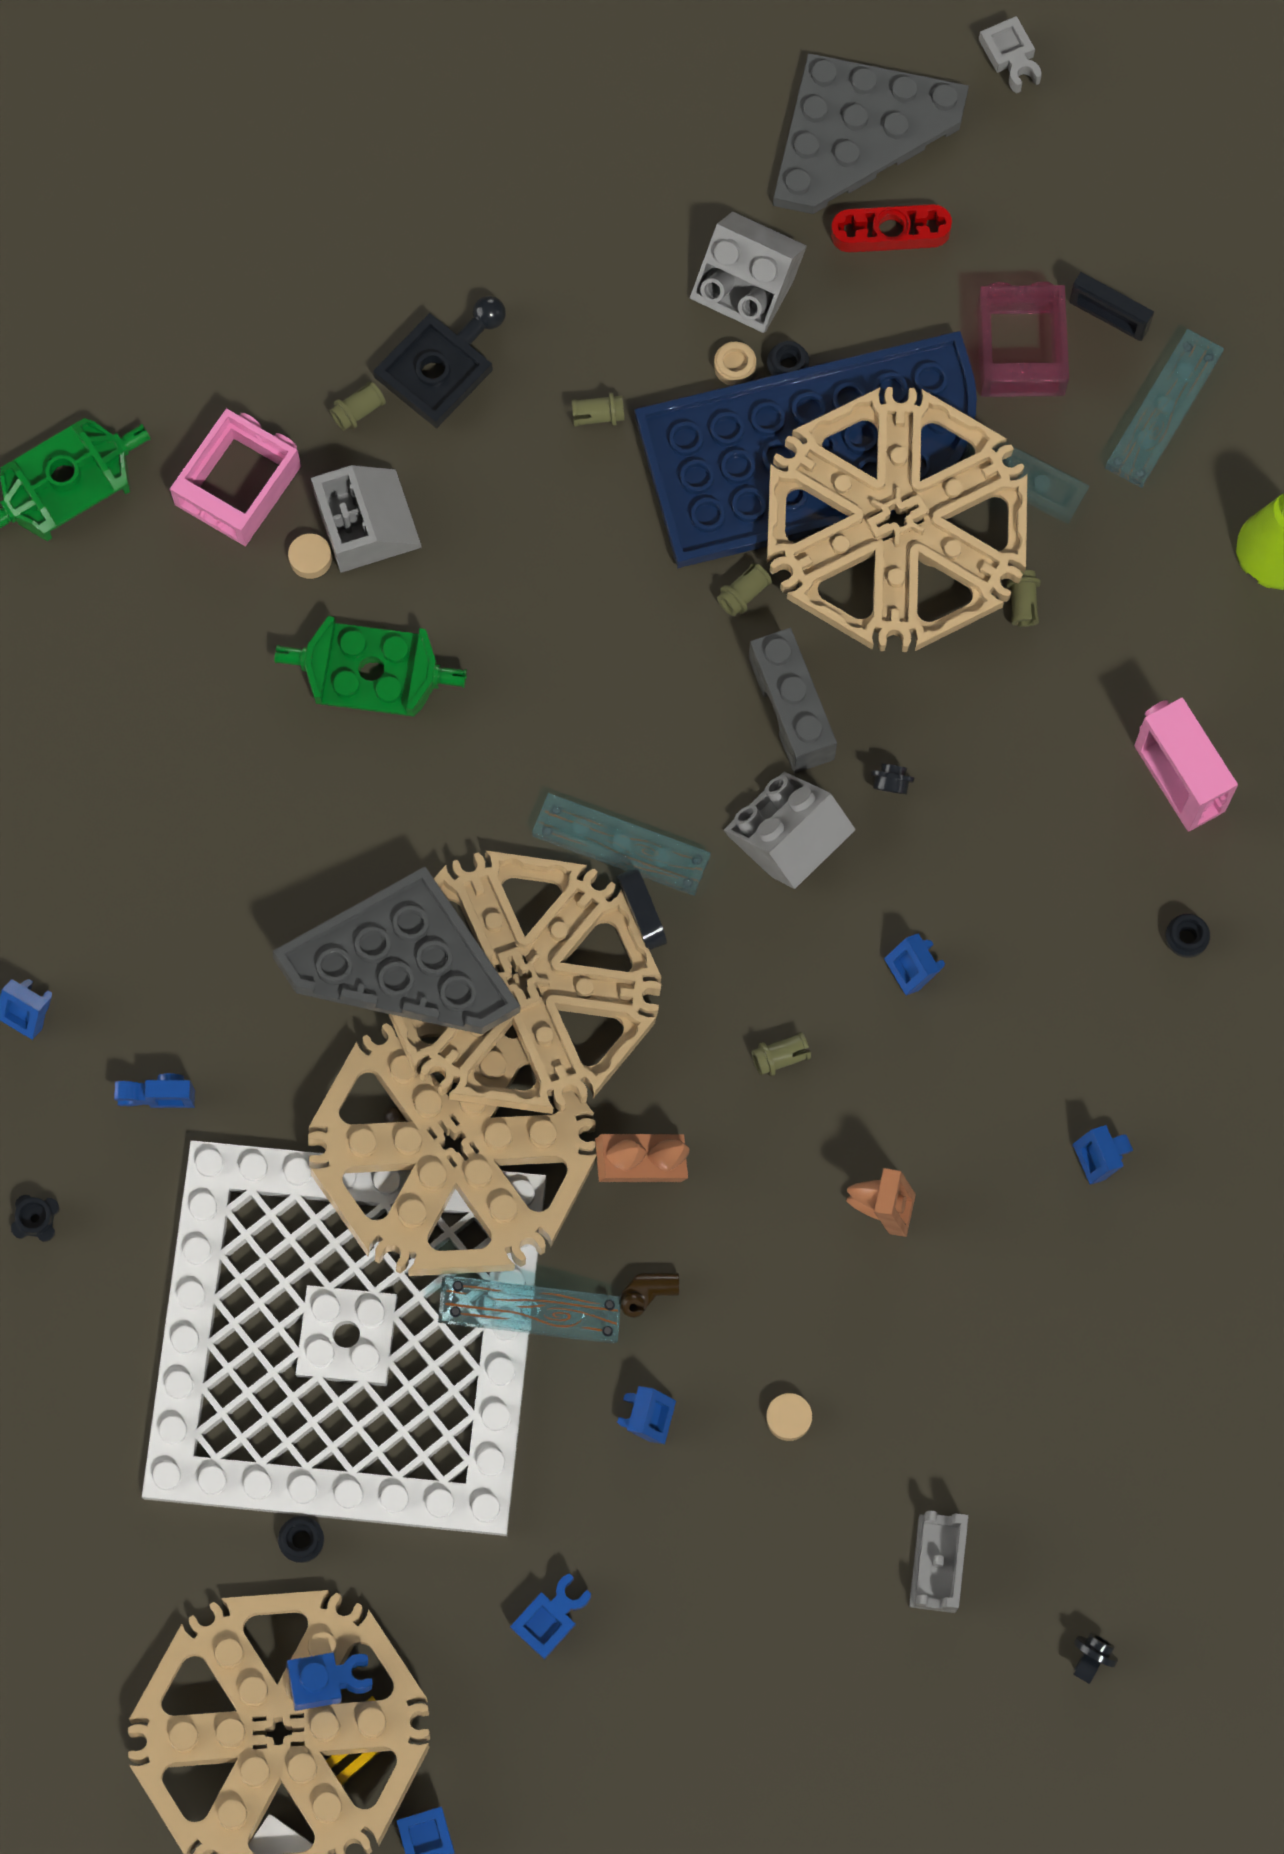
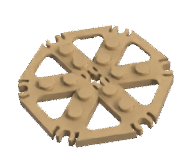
M887 387L884 395V404L881 405L879 400L880 388L794 429L792 436H788L785 440V447L795 453L793 458L787 459L777 453L774 456L773 464L775 467L770 464L767 563L774 559L770 564V572L772 574L780 570H787L791 573L792 576L781 582L780 585L782 593H787L788 600L868 648L873 649L872 636L876 632L879 634L878 648L880 651H885L887 638L891 635H896L902 640V652H907L911 643V634H914L916 640L915 651L1001 609L1004 601L1007 602L1011 595V591L1001 585V580L1010 579L1017 584L1020 583L1023 576L1022 572L1025 573L1028 474L1018 479L1023 474L1024 465L1021 463L1011 468L1003 464L1002 460L1012 456L1014 450L1012 445H1006L1007 438L923 389L921 390L922 403L918 406L916 405L917 393L915 388H909L908 400L906 402L897 403L892 396L893 387ZM860 421L873 423L878 432L876 479L822 447L823 441L827 437ZM931 423L938 424L966 440L974 447L975 455L920 481L921 430L925 425ZM793 490H804L848 516L797 543L789 541L785 534L786 498ZM989 498H1001L1008 506V544L1003 550L997 551L948 522L947 519ZM895 510L898 515L910 513L905 517L903 527H899L896 522L886 523L890 519V511ZM874 556L873 611L869 617L865 619L854 618L821 598L818 593V587L821 582ZM918 558L968 587L972 593L971 602L936 621L927 622L922 620L917 614ZM797 586H800L797 590L790 592L794 590Z
M486 851L485 859L490 864V867L485 868V860L478 852L473 857L476 870L465 872L462 870L459 861L455 860L452 864L454 879L447 872L445 865L434 880L446 898L461 907L474 939L519 1003L520 1013L484 1034L448 1027L434 1044L425 1043L419 1038L410 1018L389 1014L413 1072L415 1073L417 1068L425 1062L421 1068L420 1080L425 1082L432 1073L442 1074L445 1079L438 1087V1093L441 1095L451 1090L453 1082L458 1083L456 1088L449 1093V1100L553 1114L554 1107L549 1102L548 1096H553L554 1106L559 1112L565 1110L566 1102L562 1095L567 1091L576 1093L581 1104L586 1103L587 1088L585 1084L591 1090L592 1097L594 1098L654 1026L658 1014L659 1005L646 1003L643 997L645 995L660 996L662 977L649 949L645 947L640 930L635 923L622 890L612 901L610 900L613 898L616 885L613 882H610L604 890H595L591 886L597 878L598 871L595 869L588 871L584 875L583 881L578 880L586 872L587 865ZM510 878L552 883L557 885L562 892L526 936L523 934L502 887V884ZM601 923H608L617 930L632 963V968L629 972L565 962L595 926ZM512 966L521 978L529 977L526 980L525 994L522 989H519L517 984H508L512 978ZM558 1010L617 1019L623 1026V1033L599 1063L593 1066H585L579 1059ZM513 1025L535 1074V1085L528 1090H516L480 1084L474 1077V1070Z
M411 1019L420 1039L440 1037L448 1028ZM389 1024L382 1025V1034L387 1040L384 1044H374L371 1038L365 1035L363 1036L362 1043L364 1053L356 1042L309 1125L308 1146H322L325 1148L326 1151L322 1155L309 1156L311 1176L365 1254L369 1256L372 1247L379 1242L375 1249V1262L380 1264L384 1255L393 1251L400 1256L396 1264V1272L401 1274L405 1271L409 1264V1258L415 1259L414 1264L409 1268L408 1276L514 1271L515 1264L520 1267L526 1264V1257L520 1249L523 1245L530 1244L534 1246L536 1251L542 1255L545 1253L546 1248L544 1237L548 1240L550 1247H552L597 1159L595 1141L585 1142L579 1137L580 1134L585 1132H595L596 1122L593 1120L594 1113L588 1104H581L576 1093L567 1091L562 1095L566 1102L565 1110L562 1112L558 1111L552 1115L494 1118L499 1106L449 1100L447 1094L441 1095L438 1093L440 1084L433 1074L425 1082L420 1080L421 1068L425 1063L421 1064L415 1073L413 1072L401 1042L396 1037L395 1030ZM505 1034L474 1070V1077L480 1084L510 1088L519 1069L522 1066L530 1065L519 1038L511 1039L505 1036ZM364 1073H374L408 1122L347 1124L340 1118L339 1111L357 1078ZM451 1117L454 1118V1120H455L456 1123L458 1124L457 1126H456L455 1123L452 1121ZM444 1132L447 1136L450 1135L453 1140L460 1137L463 1139L460 1148L462 1156L453 1148L443 1149L445 1146ZM564 1163L567 1167V1174L549 1208L536 1212L528 1208L499 1166ZM411 1170L389 1213L380 1220L368 1218L343 1184L345 1173ZM455 1189L491 1238V1242L485 1248L438 1251L433 1249L428 1243V1239ZM507 1253H511L512 1260L515 1262V1264L508 1258Z
M329 1590L229 1597L221 1599L223 1604L229 1609L230 1616L225 1617L220 1606L213 1602L209 1604L215 1616V1620L211 1625L202 1626L194 1615L189 1617V1624L196 1635L195 1638H192L185 1631L183 1624H181L129 1718L131 1724L143 1722L148 1723V1725L135 1724L128 1727V1734L131 1738L144 1737L147 1739L146 1746L139 1751H129L128 1758L136 1764L150 1761L140 1766H129L183 1854H190L199 1843L200 1845L193 1854H255L250 1850L249 1843L281 1783L315 1835L314 1843L307 1851L285 1854H345L346 1848L352 1843L360 1844L366 1854L372 1853V1846L368 1837L364 1834L365 1831H369L376 1838L378 1845L381 1844L430 1748L429 1743L422 1745L410 1744L411 1741L423 1743L430 1740L429 1729L416 1730L411 1726L412 1721L416 1717L429 1716L428 1705L423 1703L408 1706L418 1701L428 1702L427 1697L369 1609L366 1618L357 1626L363 1618L362 1605L357 1603L351 1614L347 1616L339 1615L337 1611L342 1603V1597L340 1594L335 1593L329 1599L327 1609H323L325 1601L330 1596ZM301 1613L308 1620V1628L291 1660L334 1652L336 1665H342L355 1645L365 1644L373 1650L394 1683L393 1692L384 1700L338 1703L294 1711L287 1668L278 1684H276L245 1636L244 1625L249 1618L257 1615ZM197 1656L204 1659L236 1711L172 1716L163 1711L162 1700L182 1663L187 1658ZM304 1715V1718H293V1716ZM266 1718L265 1721H253V1719ZM283 1722L286 1730H293L292 1735L284 1736L283 1744L276 1745L273 1737L265 1736L267 1732L275 1730V1723ZM382 1751L394 1752L397 1757L396 1766L377 1803L369 1809L357 1808L352 1803L323 1757ZM235 1763L208 1815L198 1822H191L185 1819L163 1783L165 1770L168 1767Z

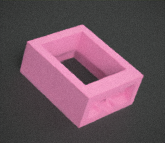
M226 408L175 480L170 491L175 506L246 547L301 468L297 446L288 437L280 433H276L273 436L261 429V424L252 416L246 413L237 415ZM234 439L279 465L245 514L200 488Z
M1183 697L1171 704L1168 700L1155 704L1145 713L1146 717L1139 728L1140 731L1134 747L1189 832L1224 813L1238 784Z

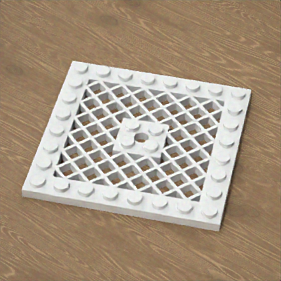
M191 1140L142 1498L144 1500L507 1536L531 1318L515 1313L486 1310L485 1316L510 1319L485 1318L483 1320L482 1317L471 1316L478 1326L459 1341L446 1325L453 1318L450 1314L451 1308L439 1316L426 1300L444 1284L449 1290L454 1291L451 1279L457 1274L438 1275V1278L419 1292L406 1276L415 1259L411 1258L406 1270L400 1274L396 1272L397 1263L386 1253L383 1259L394 1273L374 1287L361 1270L375 1260V1249L379 1242L373 1246L374 1248L370 1251L369 1256L365 1255L355 1263L342 1248L345 1243L354 1237L349 1229L335 1239L322 1223L336 1212L331 1203L315 1214L304 1199L329 1202L311 1176V1168H309V1156L322 1155L323 1153ZM411 1170L345 1173L343 1184L358 1205L376 1206L366 1214L368 1218L376 1220L383 1213H389ZM502 1171L529 1209L536 1212L543 1211L546 1175ZM455 1189L443 1213L465 1216L451 1227L440 1217L437 1225L444 1233L431 1242L430 1246L438 1250L450 1240L457 1250H468L456 1235L475 1220L488 1238L474 1249L485 1248L491 1242V1238ZM231 1192L243 1193L230 1203ZM260 1195L287 1198L271 1210ZM253 1199L266 1215L246 1230L234 1213ZM297 1203L310 1220L290 1234L278 1217ZM227 1219H229L240 1235L224 1247ZM273 1223L285 1239L265 1254L253 1237ZM317 1227L329 1244L312 1258H309L297 1242ZM245 1243H248L260 1259L240 1274L228 1257ZM526 1244L520 1248L526 1257V1264L522 1267L515 1264L511 1253H507L508 1258L515 1264L514 1271L490 1272V1276L486 1272L477 1273L483 1280L477 1287L501 1290H488L486 1308L514 1311L528 1316L532 1315V1308L516 1306H533V1301H502L490 1298L533 1300L538 1252L534 1246ZM292 1247L304 1264L284 1278L272 1262ZM336 1251L349 1268L329 1283L317 1266ZM223 1263L235 1279L218 1291L221 1264ZM267 1267L279 1284L259 1298L247 1281ZM311 1271L323 1287L307 1285L304 1303L291 1286ZM356 1275L368 1291L340 1289V1287ZM401 1280L414 1297L396 1310L397 1294L384 1292ZM242 1287L254 1304L234 1319L222 1304V1301ZM474 1288L466 1296L457 1293L452 1294L458 1300L456 1304L472 1306L471 1303L487 1290ZM286 1291L299 1308L279 1323L266 1306ZM420 1304L433 1322L413 1336L401 1321V1318ZM217 1307L229 1323L212 1336L215 1309ZM459 1307L461 1311L465 1309L468 1314L479 1315L474 1308ZM261 1311L274 1328L253 1343L241 1326ZM303 1317L298 1347L286 1330ZM344 1324H352L360 1331L359 1340L352 1347H340L334 1341L336 1330ZM394 1325H396L408 1342L391 1355ZM440 1329L453 1346L434 1361L422 1347L421 1343ZM236 1331L248 1348L228 1363L215 1346ZM483 1334L480 1364L478 1365L465 1348ZM280 1335L293 1353L273 1368L261 1353V1350ZM415 1349L428 1366L408 1381L395 1364ZM211 1351L223 1368L206 1381ZM460 1353L473 1371L454 1386L440 1368ZM255 1355L268 1373L248 1388L235 1370ZM297 1362V1378H307L310 1380L295 1392H292L280 1375ZM390 1369L403 1387L383 1401L371 1385L387 1386ZM435 1373L448 1391L428 1406L415 1388ZM230 1375L243 1393L222 1408L209 1391ZM478 1379L475 1408L473 1410L460 1393ZM275 1380L288 1397L267 1413L254 1395ZM325 1380L355 1384L338 1397ZM320 1385L333 1402L312 1417L300 1402V1399ZM365 1389L378 1407L358 1422L344 1404ZM407 1394H410L423 1411L403 1426L390 1408ZM205 1396L217 1413L200 1426L203 1398ZM455 1398L468 1416L448 1431L435 1413ZM249 1400L262 1418L242 1433L230 1419L229 1415ZM292 1405H295L307 1420V1423L287 1438L274 1420ZM339 1409L353 1427L332 1442L319 1424ZM385 1414L397 1429V1432L378 1447L364 1429L381 1415ZM429 1418L443 1436L423 1451L410 1433ZM224 1420L237 1438L216 1454L203 1436ZM269 1425L282 1443L261 1458L249 1443V1440ZM472 1425L470 1452L468 1455L456 1441L455 1437ZM314 1429L327 1447L307 1463L294 1447V1444ZM359 1434L373 1452L352 1467L339 1449ZM404 1438L417 1454V1457L398 1472L384 1454ZM198 1441L211 1458L196 1456ZM449 1443L463 1461L443 1476L429 1458ZM243 1445L256 1462L228 1460L226 1458ZM289 1450L301 1467L271 1463ZM334 1454L346 1471L317 1469L316 1467ZM379 1459L392 1476L361 1472ZM424 1463L437 1481L406 1477ZM467 1470L466 1483L452 1482Z

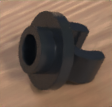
M1090 1633L1088 1638L1077 1636L1074 1644L1083 1652V1655L1077 1663L1073 1675L1090 1684L1101 1663L1109 1667H1115L1118 1658L1112 1653L1115 1647L1099 1635Z

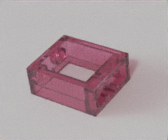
M996 282L989 286H981L977 303L981 397L1065 396L1069 381L1065 285L1036 282L1030 286H1012L1009 283ZM1050 313L1053 363L993 364L991 314Z

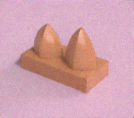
M601 1134L595 1138L599 1182H682L688 1179L686 1158L689 1155L690 1149L685 1144L684 1134Z
M883 1168L881 1180L865 1181L847 1188V1192L851 1196L847 1197L846 1202L852 1207L874 1219L880 1220L889 1234L907 1237L916 1194L901 1171Z

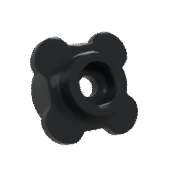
M882 763L880 771H871V776H875L873 789L907 795L909 783H913L915 778L906 776V767Z
M29 1195L20 1196L15 1202V1222L11 1225L12 1234L18 1239L32 1236L38 1237L42 1242L50 1241L55 1236V1229L52 1226L54 1216L60 1210L59 1204L53 1198H47L43 1201L39 1198H31ZM34 1214L39 1215L37 1222L31 1221V1217Z

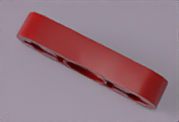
M935 204L846 209L839 212L832 221L831 240L837 249L848 253L936 248L945 244L949 239L952 217L947 209ZM887 220H894L901 224L903 231L898 236L888 237L881 232L879 227ZM910 220H915L914 228L916 229L914 235H909ZM928 220H935L936 225L939 226L938 232H930V228L927 226ZM868 222H873L872 237H868ZM845 225H853V229L856 231L855 237H847V233L844 231Z

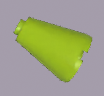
M1284 493L1244 523L1239 532L1236 554L1243 571L1257 579L1258 584L1266 588L1284 590Z

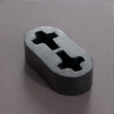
M638 868L617 875L620 891L622 890L645 947L652 950L667 944L662 924Z

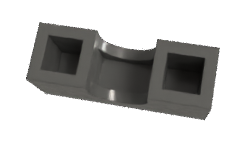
M791 627L750 641L749 661L763 696H769L779 724V737L794 774L835 760L837 741Z

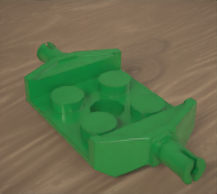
M83 418L0 467V479L4 498L0 502L3 507L0 508V528L9 524V522H17L18 525L45 541H49L52 539L50 531L121 489L125 495L131 492L126 456L129 455V451L151 440L147 430L140 424V426L120 438L117 433L112 435L95 421ZM67 465L75 469L73 477L68 481L57 482L52 479L54 470L60 466Z
M331 616L326 618L307 647L301 649L277 645L274 658L275 663L301 665L302 671L307 672L316 704L412 717L423 708L433 689H438L439 683L465 688V680H467V669L447 668L436 664L430 640L424 628H419V634L340 624L336 623L335 617ZM375 662L384 668L383 675L377 680L369 681L360 675L361 669L368 663Z

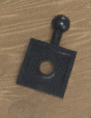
M484 296L477 300L473 307V318L457 334L429 313L373 371L374 378L437 429L493 371L492 363L471 347L470 344L484 329H495L504 322L506 317L505 306L500 299L494 296ZM429 363H438L445 368L444 373L435 379L427 378L421 372L424 366Z

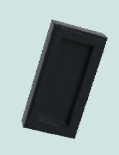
M1080 272L1073 283L1069 300L1070 304L1138 341L1144 339L1149 331L1154 311Z

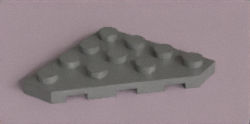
M808 53L773 198V206L814 214L827 207L828 202L845 192L849 194L876 178L877 173L893 164L898 166L924 151L925 146L943 135L946 138L960 130L969 86Z
M426 867L417 870L273 950L274 961L297 994L477 1034H484L520 1013L519 1003Z

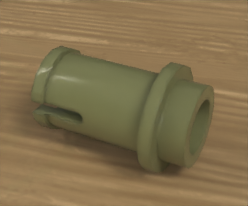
M369 381L364 387L345 400H335L334 407L329 411L334 422L341 430L345 431L347 428L354 430L357 428L356 422L378 407L385 405L386 401L375 383Z
M609 392V397L582 400L572 399L575 427L612 422L613 426H617V421H625L622 395L614 396V392Z
M753 563L730 586L724 585L721 587V594L717 597L720 606L731 616H735L737 613L743 614L747 611V604L764 588L768 587L772 583V579L762 566Z
M1025 570V573L1022 572L1023 576L1019 584L1012 580L1006 582V587L1011 589V624L1013 626L1018 625V627L1034 626L1039 623L1037 588L1040 587L1041 580L1036 578L1035 571Z
M802 1032L769 1045L761 1042L758 1044V1048L751 1052L759 1075L768 1074L770 1077L776 1074L775 1070L811 1059V1052L805 1050L809 1048V1045Z

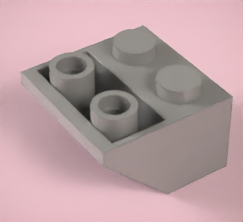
M732 211L716 225L690 299L765 333L793 284L807 246Z
M351 465L311 478L315 498L340 573L422 548L395 469Z
M784 771L780 776L772 779L766 785L765 790L749 806L742 808L736 814L734 820L724 829V832L772 878L795 889L856 829L831 793Z

